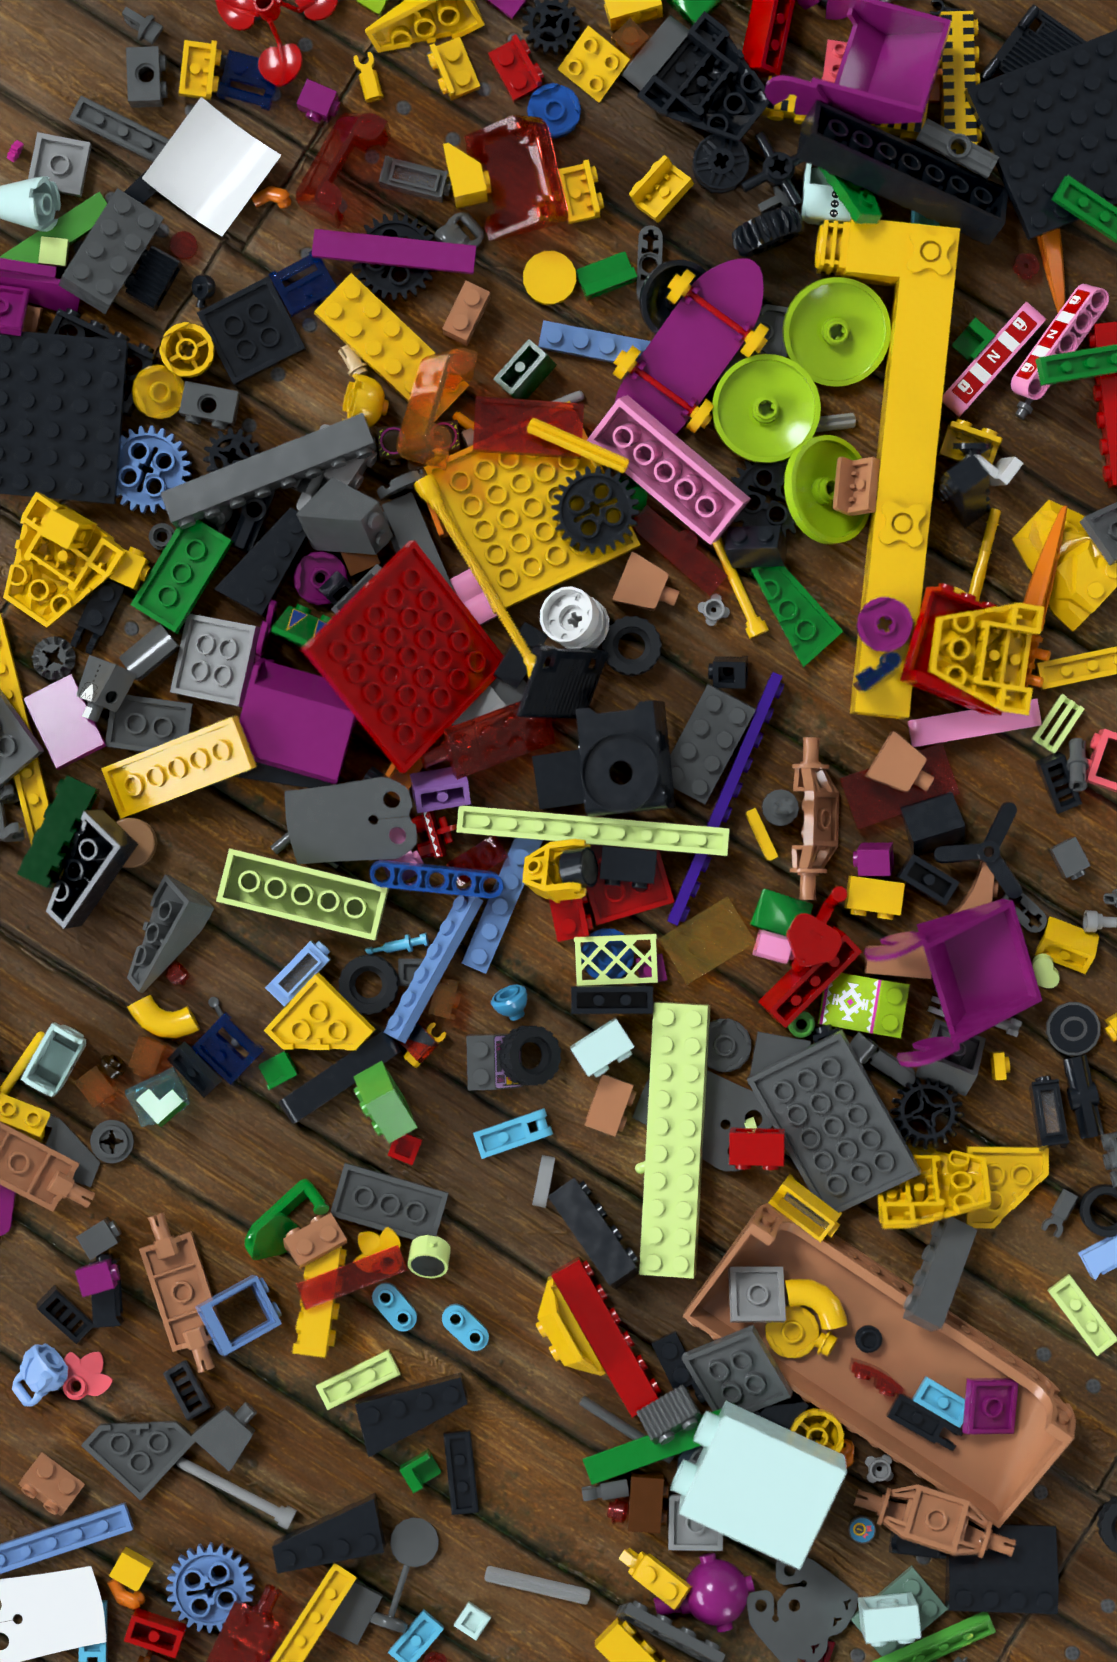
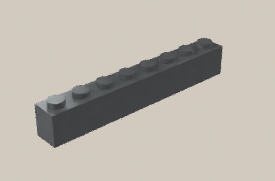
M361 413L160 492L171 523L176 528L185 529L195 525L196 520L201 518L211 519L221 514L222 510L229 507L231 509L240 508L246 504L247 500L252 498H265L271 495L272 490L280 487L282 489L293 487L297 484L296 481L305 477L307 479L316 478L322 474L323 470L328 468H341L347 464V461L356 457L357 459L367 458L373 454L372 451L378 448L364 414Z

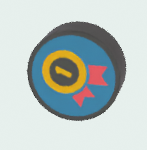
M857 1515L850 1520L848 1533L853 1541L865 1544L874 1538L876 1528L871 1518L866 1515Z

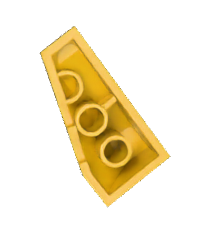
M404 0L367 27L365 33L376 51L380 53L410 47L412 43L427 41L428 44L436 42V39L452 36V39L463 37L484 26L485 23L475 0Z

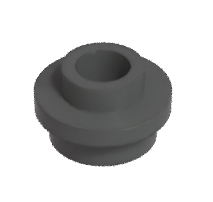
M156 524L149 532V541L154 548L164 550L175 531L168 524ZM162 532L167 533L168 536L164 542L158 540V535Z

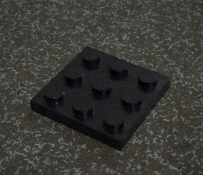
M269 276L197 312L205 330L211 336L214 348L234 386L306 350Z

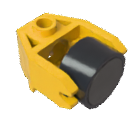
M569 839L549 842L525 857L522 882L538 896L551 899L555 903H560L562 900L582 898L586 895V888H591L597 883L598 863L595 853L590 849V844L586 845L585 840Z

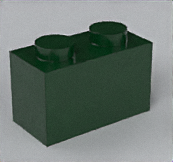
M528 339L493 380L522 406L557 364L542 349Z

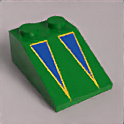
M297 604L296 608L287 607L271 631L277 637L303 647L331 618L321 615L319 619L310 615L311 609Z

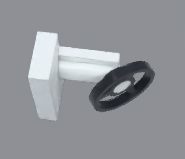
M953 443V449L960 450L966 455L964 459L972 453L976 455L990 474L991 486L1007 485L1023 465V462L1018 458L1007 457L1000 458L995 466H993L980 455L991 449V444Z

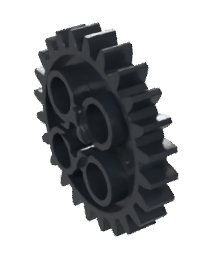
M394 213L393 219L390 221L386 214H383L382 223L373 218V228L364 225L366 233L370 235L386 236L387 234H395L398 238L408 237L409 239L433 241L434 239L433 234L425 236L427 231L426 225L420 229L417 228L418 219H415L410 224L407 214H405L402 221L398 220L397 213ZM359 262L352 266L354 271H361L356 278L359 281L366 279L364 285L367 288L372 286V293L375 296L382 292V300L385 301L388 295H392L393 302L397 301L398 295H402L403 299L407 301V293L409 292L417 297L416 288L419 287L425 291L424 281L433 282V277L429 272H437L436 270L391 266L387 277L382 278V274L389 265L373 268L369 263ZM398 270L407 273V278L402 282H397L392 278L393 274Z
M786 459L784 462L768 464L754 462L753 465L746 460L744 462L745 471L741 468L736 469L740 477H731L730 481L748 497L756 498L759 502V508L749 510L745 506L733 521L734 524L742 521L744 523L742 527L781 525L785 538L786 530L792 534L796 533L794 527L796 523L788 508L775 500H772L769 504L765 502L766 496L748 489V486H753L764 494L772 491L775 493V499L787 503L786 497L781 493V487L784 485L785 471L789 459ZM760 473H766L770 476L771 483L767 486H761L758 484L756 476ZM772 509L781 510L784 516L783 520L780 522L772 521L769 517V511Z
M587 466L585 475H581L576 470L575 480L567 476L566 480L569 485L567 487L563 485L558 486L563 494L554 495L559 504L553 505L551 508L559 512V514L553 516L552 520L561 522L555 529L557 532L565 530L566 532L562 536L563 541L572 538L570 547L574 548L579 543L581 553H584L586 548L590 547L592 555H595L597 548H600L602 553L606 554V546L609 545L616 551L615 542L619 541L624 545L626 544L622 537L624 534L633 536L629 526H638V523L632 519L633 516L640 515L638 510L633 509L634 506L640 504L639 500L631 499L636 494L635 489L626 490L630 484L629 480L620 483L621 473L611 477V468H608L605 474H602L600 466H597L595 473H592ZM599 486L609 488V494L606 498L598 499L595 496V491ZM575 498H582L585 501V505L580 511L571 509V503ZM615 498L618 499L617 503L601 508L599 516L596 517L592 513L579 522H574L576 517L592 512L591 506L596 504L599 508ZM612 510L621 512V518L617 523L607 521V515ZM588 522H594L597 526L595 533L592 535H585L582 531L583 526Z

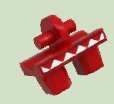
M434 811L422 812V815L411 820L416 824L417 833L427 830L430 841L417 844L421 858L447 856L441 834H443L446 844L453 842L451 831L457 830L456 824L448 826L446 816L438 818L441 829L438 827Z

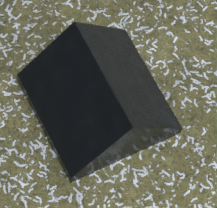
M952 792L900 807L912 854L921 856L934 852L940 846H953L965 842V824Z

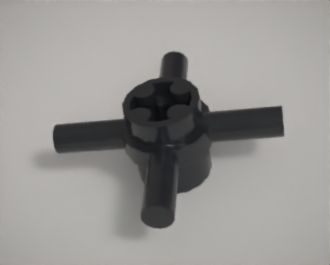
M764 131L756 134L755 138L766 159L761 173L740 183L743 191L746 193L767 181L773 187L782 186L792 206H798L802 203V200L791 179L794 175L795 166L804 161L797 158V154L790 157L785 153L775 152ZM777 164H782L786 173L781 175L777 170L772 172L771 168Z

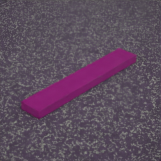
M314 229L312 258L474 274L476 246Z

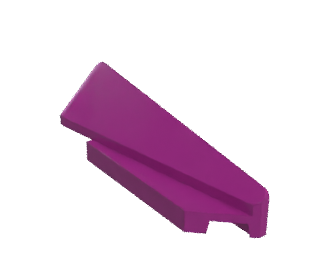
M0 258V285L30 289V303L55 311L58 309L66 311L67 308L78 312L80 298L59 286L61 279L55 278L56 267Z

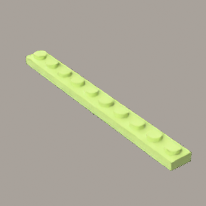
M459 806L457 833L547 841L580 839L585 840L586 844L720 856H727L729 828Z

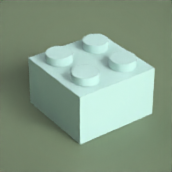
M616 1017L570 1046L571 1051L588 1077L592 1074L595 1077L600 1076L609 1070L607 1064L615 1059L618 1062L625 1060L632 1055L631 1049L634 1048L633 1043Z
M912 1592L858 1597L860 1627L866 1643H871V1646L887 1645V1641L898 1640V1643L908 1644L913 1643L916 1638H921L918 1604Z

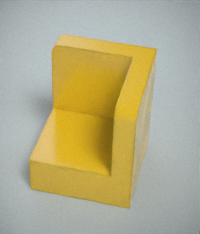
M125 1547L109 1577L134 1591H138L154 1562Z

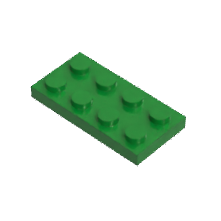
M196 520V524L189 528H177L130 605L178 634L234 541L200 520Z

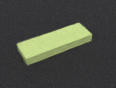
M1069 1274L1047 1290L1096 1356L1117 1342L1115 1334Z
M388 1349L317 1384L316 1388L327 1410L399 1376L401 1372Z

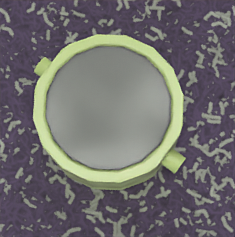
M424 1235L415 1238L410 1246L408 1268L420 1277L437 1278L443 1276L448 1270L451 1252L450 1245L442 1238Z

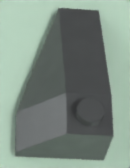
M166 874L152 897L150 906L154 907L150 921L144 922L142 930L146 931L142 945L136 948L127 979L140 993H144L202 931L214 910V907L202 894Z

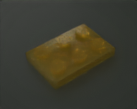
M728 896L658 938L687 985L756 943Z

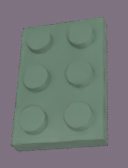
M912 1565L876 1595L912 1592L918 1604L921 1632L948 1609ZM858 1610L851 1618V1621L861 1632ZM898 1640L887 1641V1645L873 1647L883 1657L903 1648L906 1644L898 1643Z

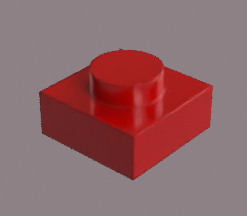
M407 1133L392 1142L387 1156L413 1165L423 1139Z

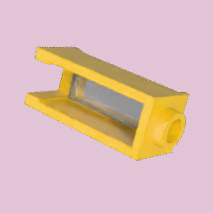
M789 1174L768 1202L820 1243L826 1235L832 1237L841 1225L837 1220L842 1213H838L797 1182L791 1174Z

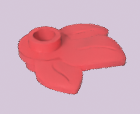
M69 1352L63 1359L68 1366V1377L63 1384L64 1394L68 1398L80 1400L87 1395L99 1396L111 1386L113 1379L108 1375L102 1374L104 1361L101 1352L89 1353L81 1359L75 1353ZM75 1381L81 1383V1389L79 1391H75L73 1389V1383Z

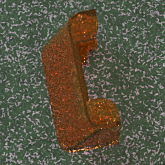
M456 348L431 354L422 359L397 439L396 448L401 457L446 470L449 460L448 451L451 445V435L447 428L434 424V420L444 388L455 391L460 382L465 380L472 382L478 352L466 348Z

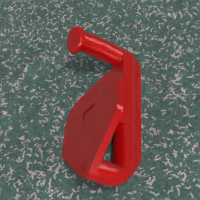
M837 886L832 890V893L820 907L816 917L807 913H801L793 919L786 933L794 956L791 964L793 971L800 972L806 967L829 963L835 959L841 948L842 938L835 929L827 925V922L836 905L847 899L848 895L844 887Z

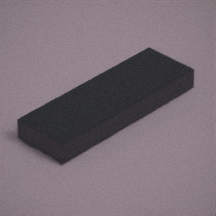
M471 1430L444 1432L452 1515L479 1512Z

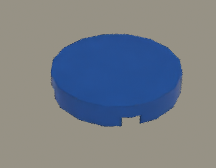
M556 83L543 85L534 91L527 108L529 123L533 129L544 137L554 139L564 137L572 132L579 122L581 112L579 99L573 90Z
M603 928L594 931L589 936L624 935V933L615 929ZM609 941L605 945L616 957L627 946L623 941ZM584 942L581 952L589 957L599 946L595 942ZM631 948L619 959L629 969L634 962V951ZM601 949L591 961L604 971L613 959ZM617 963L606 973L610 979H619L627 974ZM589 964L584 968L595 979L600 975Z

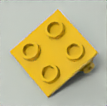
M588 25L558 70L600 103L620 73L625 71L629 65L630 58Z

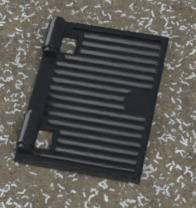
M1033 4L994 58L991 59L980 75V83L990 80L997 70L1005 74L1087 41ZM1035 18L1042 23L1036 32L1029 28Z
M537 645L533 649L537 657L516 716L577 719L576 709L589 708L608 652L601 651L598 648L582 647L579 650ZM550 657L549 666H544L546 658ZM591 659L596 660L593 668H589Z

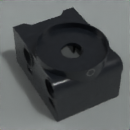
M655 700L641 701L632 710L596 713L591 708L576 709L579 755L581 759V782L584 788V805L588 817L676 808L665 702ZM618 761L629 763L633 770L631 780L624 785H618L611 779L610 769Z

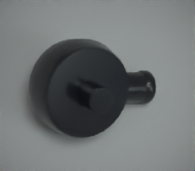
M198 275L192 282V292L198 298L197 308L204 309L205 301L212 298L215 294V281L209 275Z

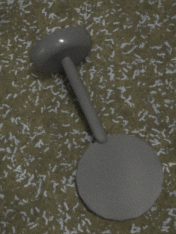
M414 1517L405 1519L392 1532L390 1541L392 1553L404 1565L389 1613H373L370 1618L371 1623L406 1633L408 1627L406 1621L395 1617V1613L410 1567H419L427 1564L433 1559L438 1550L439 1539L437 1532L426 1520Z

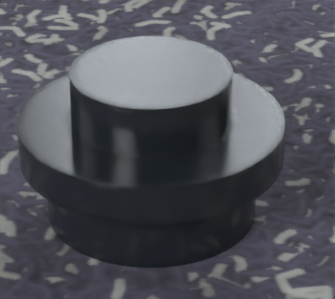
M865 1325L857 1330L855 1343L861 1351L871 1353L881 1346L882 1335L876 1327Z

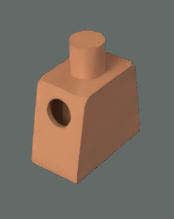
M631 552L612 602L655 611L658 601L674 606L680 591L665 586L669 576L667 572L638 554Z
M894 731L890 732L865 775L870 780L905 793L910 790L913 784L927 791L935 778L921 770L927 758Z

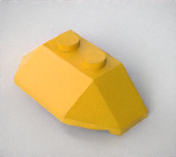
M551 1276L548 1277L537 1314L539 1322L535 1324L543 1338L548 1336L552 1344L549 1347L552 1356L556 1362L561 1360L564 1366L598 1376L606 1374Z

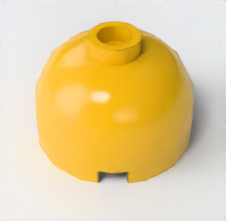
M183 322L173 325L165 332L161 341L160 355L162 362L170 372L179 377L192 378L203 374L209 369L214 359L215 348L211 336L203 327L196 324Z
M356 373L352 376L356 379L355 382L349 381L342 411L347 412V419L363 413L369 427H372L379 421L381 415H386L389 401L385 399L384 390L378 381L369 376Z
M812 1408L805 1410L795 1418L790 1428L791 1431L840 1453L844 1445V1432L840 1421L834 1414L824 1409Z

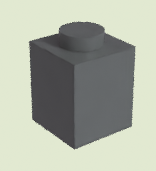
M1071 837L1047 849L1062 878L1070 877L1071 880H1075L1086 874L1085 868L1091 866L1076 837Z
M107 1217L79 1234L76 1238L91 1260L121 1241L119 1235L122 1232L114 1220L110 1222Z

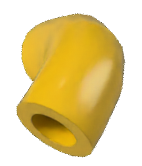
M151 995L127 1006L130 1014L141 1028L157 1037L176 1039L200 1030L198 1022L188 1006L174 1012L165 1011L159 1008Z
M811 1279L785 1280L789 1307L807 1306L812 1308L817 1313L821 1329L823 1330L836 1329L848 1325L847 1316L840 1299L827 1286Z

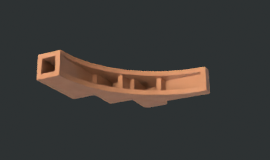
M985 848V856L990 857L993 853L992 848ZM979 862L978 871L970 890L961 904L951 914L992 902V897H997L998 881H994V875L985 862ZM887 945L866 946V948L880 947V946H887ZM923 946L901 957L885 961H870L865 957L864 973L931 979V970Z

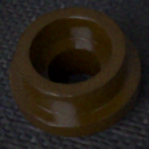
M114 1054L102 1057L99 1067L108 1077L117 1079L119 1075H123L126 1072L124 1061Z

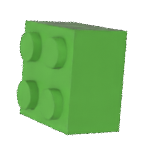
M382 1061L353 1076L357 1084L354 1092L360 1101L359 1105L365 1116H370L373 1121L371 1122L378 1136L384 1135L388 1143H391L418 1128L404 1095Z

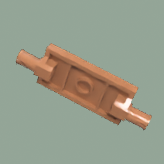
M0 1122V1185L52 1212L55 1210L58 1202L66 1197L85 1208L89 1207L91 1202L82 1198V1196L93 1200L95 1193L74 1183L73 1176L79 1166L78 1162Z
M164 1212L150 1216L148 1220L156 1241H153V1244L141 1247L139 1251L172 1352L185 1348L192 1350L198 1373L204 1372L206 1369L208 1371L215 1367L207 1344L212 1339L195 1306L213 1297L193 1233L190 1231L177 1236L171 1235ZM215 1305L212 1308L223 1328L217 1307Z

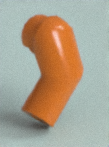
M115 1579L107 1583L119 1605L134 1610L140 1608V1605L145 1603V1596L141 1591L128 1592L124 1585Z

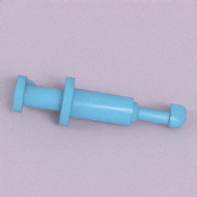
M427 933L420 934V937L412 939L410 934H407L405 939L386 942L382 947L365 948V951L368 955L381 951L390 953L407 949L408 952H413V946L422 944L429 946V939Z

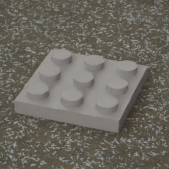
M189 614L184 625L170 692L243 707L261 628Z

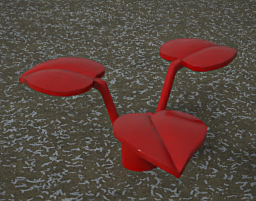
M215 0L220 16L234 30L243 31L250 29L255 23V17L261 16L264 21H267L276 40L277 47H269L263 51L259 57L258 68L261 75L277 87L285 86L293 81L298 75L303 61L302 53L296 44L289 43L282 46L281 39L274 25V21L278 19L281 12L280 6L296 13L304 12L309 20L319 21L329 17L334 12L338 0H295V3L299 6L295 7L282 0Z

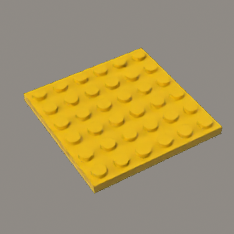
M570 401L533 417L586 441L588 439ZM531 419L424 467L427 475L432 474L439 485L445 510L448 511L447 513L453 519L452 522L455 523L454 525L460 531L459 534H462L461 537L464 538L463 540L469 546L468 549H471L470 552L476 558L475 561H478L477 564L480 565L479 567L487 576L486 579H488L506 609L640 547L639 540L632 526H629V529L633 536L626 534L622 536L626 544L624 545L619 541L615 542L616 551L610 545L606 546V554H603L600 548H597L595 555H592L590 547H587L584 553H581L579 543L574 548L570 547L572 538L563 541L562 536L566 531L557 532L555 528L561 522L552 520L553 516L559 514V512L551 508L553 505L559 504L554 495L563 494L558 486L563 485L567 487L569 485L566 480L567 476L575 480L576 470L581 475H585L587 466L592 473H595L597 466L601 467L602 474H605L602 465L528 433L527 427ZM599 486L595 491V496L598 499L606 498L609 494V488L606 486ZM575 498L571 503V509L574 511L583 509L585 505L584 499ZM615 498L599 508L596 504L591 506L592 512L576 517L574 522L577 523L592 513L596 517L599 516L601 508L617 503L618 499ZM612 510L607 515V521L610 523H617L621 518V512L618 510ZM594 522L586 523L583 526V534H594L597 526ZM486 597L493 614H496L497 612H495V609H493L494 606H491L492 603H490V600H488V597Z

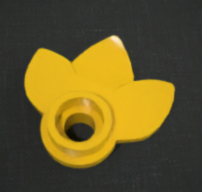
M386 1227L380 1235L370 1231L358 1234V1245L363 1254L356 1257L353 1263L360 1270L367 1273L380 1271L382 1274L391 1275L400 1269L402 1258L398 1251L401 1242L393 1229ZM384 1258H391L393 1262L387 1263Z

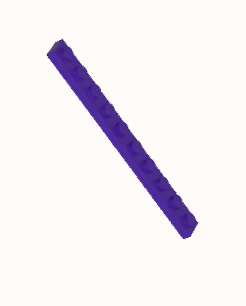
M775 672L771 673L706 827L719 828L721 821L727 822L732 808L728 807L731 797L737 798L743 784L739 782L742 771L747 773L753 761V758L749 757L753 747H759L764 735L759 732L763 722L768 724L773 714L774 708L770 707L774 697L779 699L785 684L780 682L783 677L782 675ZM695 853L668 916V922L678 925L679 921L685 922L690 907L686 906L690 896L695 898L701 884L696 880L700 871L706 872L711 860L707 854Z

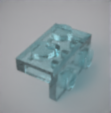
M174 1067L125 1090V1095L136 1112L141 1127L156 1124L137 1102V1099L148 1089L152 1090L160 1100L173 1089L187 1104L186 1106L190 1104L188 1091Z

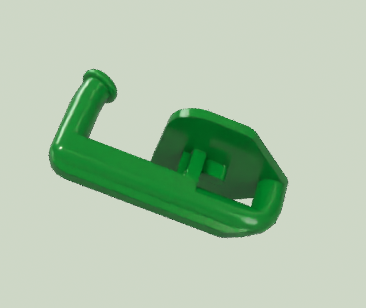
M300 1180L252 1224L245 1237L244 1246L253 1260L282 1255L287 1252L283 1239L286 1238V1234L289 1231L300 1227L287 1215L307 1197L314 1206L313 1212L316 1215H323L329 1211V1206L310 1180Z

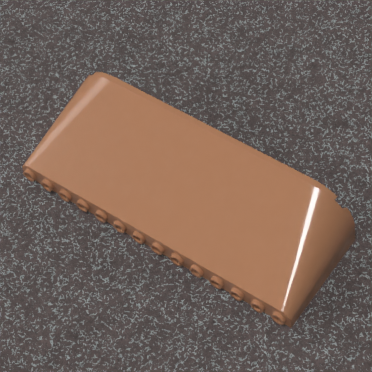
M769 1203L761 1205L685 1309L683 1317L692 1326L699 1327L708 1333L713 1340L754 1325L790 1388L799 1394L805 1402L812 1403L818 1408L834 1414L850 1432L857 1433L866 1439L871 1446L881 1449L890 1455L892 1460L902 1463L911 1469L917 1477L924 1478L935 1485L938 1491L970 1501L987 1520L993 1521L992 1524L1000 1528L1074 1439L1076 1418L1070 1403H1063L1057 1395L1060 1390L1040 1371L949 1310L942 1329L932 1332L904 1319V1302L908 1295L912 1293L913 1286L834 1234L832 1237L826 1235L820 1243ZM783 1267L785 1304H789L785 1280L811 1279L827 1286L840 1299L847 1316L848 1325L836 1329L823 1330L821 1329L817 1313L812 1308L803 1307H806L814 1314L819 1325V1336L822 1332L827 1334L828 1331H832V1335L838 1338L828 1357L821 1353L818 1355V1348L814 1347L809 1354L800 1358L782 1357L769 1346L765 1335L766 1322L730 1323L728 1268ZM865 1325L876 1327L882 1335L881 1346L871 1353L861 1351L855 1343L857 1330ZM925 1376L965 1398L967 1378H1011L1019 1383L1014 1434L963 1433L962 1436H957L944 1427L940 1436L954 1442L956 1445L954 1451L947 1449L937 1442L934 1444L888 1418L886 1414L899 1391L913 1398Z

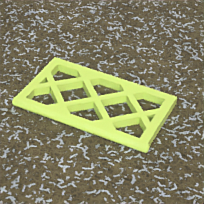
M657 934L574 937L577 986L658 983ZM651 939V949L645 956L633 945L637 940ZM609 941H623L627 945L617 957L605 947ZM581 942H595L599 946L589 957L581 952ZM629 948L642 958L632 970L619 960ZM601 949L613 959L604 971L591 961ZM644 962L652 968V977L639 978L634 973ZM617 963L628 974L625 978L610 979L606 973ZM587 964L600 974L596 979L582 980V970Z

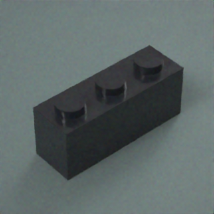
M571 986V1014H653V986Z

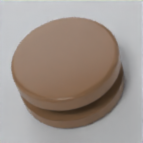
M124 818L117 821L116 823L138 843L123 867L137 868L147 864L153 858L157 849V837L153 828L145 821L136 818Z

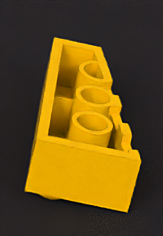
M342 1246L305 1266V1284L302 1286L300 1306L302 1307L297 1319L296 1333H298L297 1342L293 1345L292 1353L326 1357L329 1346L334 1347L336 1330H332L333 1319L338 1320L340 1303H335L336 1292L341 1293L343 1276L338 1275L340 1265L345 1266L347 1250L342 1249Z

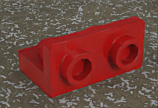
M517 34L513 35L508 43L488 53L489 59L513 102L524 98L542 86L541 78L544 77L538 63L533 64L528 56L531 54V51L524 39L520 41Z
M587 894L582 898L562 900L560 903H555L549 899L557 942L574 939V937L589 936L588 930H593L590 914H585L583 904L588 903Z

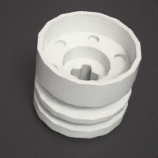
M562 587L552 592L545 599L540 610V623L543 631L552 640L560 643L567 649L597 648L605 640L609 631V616L606 609L593 597L575 587Z

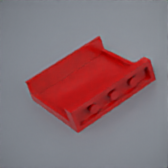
M940 583L938 587H927L900 681L981 714L1001 716V711L928 672L936 617L998 606L990 602L983 601L980 603L975 601L976 596L972 594L954 592L955 588L947 584Z

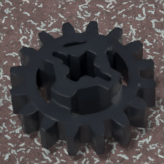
M534 0L535 8L527 6L526 12L530 16H523L522 22L527 25L522 27L523 34H529L526 37L527 44L535 42L534 51L542 47L544 55H547L549 50H553V53L558 55V48H562L566 52L568 51V42L571 44L576 43V38L573 34H579L580 28L574 25L580 23V17H573L576 13V7L568 8L569 0H564L562 3L559 0H544L542 3L539 0ZM549 9H556V10H559V11L556 12V11H551V10H549ZM538 15L540 23L536 25V28L534 29L533 22L535 17ZM569 21L568 32L564 35L562 27ZM546 22L556 23V28L553 29L551 26L546 28ZM543 39L553 40V42L545 41Z
M228 428L227 435L218 431L219 439L216 440L210 437L209 440L213 445L212 447L204 448L209 453V456L204 457L203 461L211 464L206 468V471L211 473L219 470L215 458L222 460L224 468L231 465L228 458L224 455H233L236 452V455L241 460L249 457L242 452L243 443L249 448L251 457L259 454L255 450L260 445L258 442L251 444L253 436L249 434L244 437L243 429H239L237 434H234L233 429ZM231 441L230 445L224 448L220 447L223 443ZM234 460L232 464L239 462L241 460Z

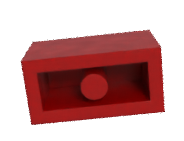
M730 1128L729 1165H735L736 1169L743 1170L751 1169V1165L762 1166L764 1170H778L779 1166H784L785 1129Z
M138 1608L135 1609L131 1617L124 1641L176 1658L187 1629V1624Z

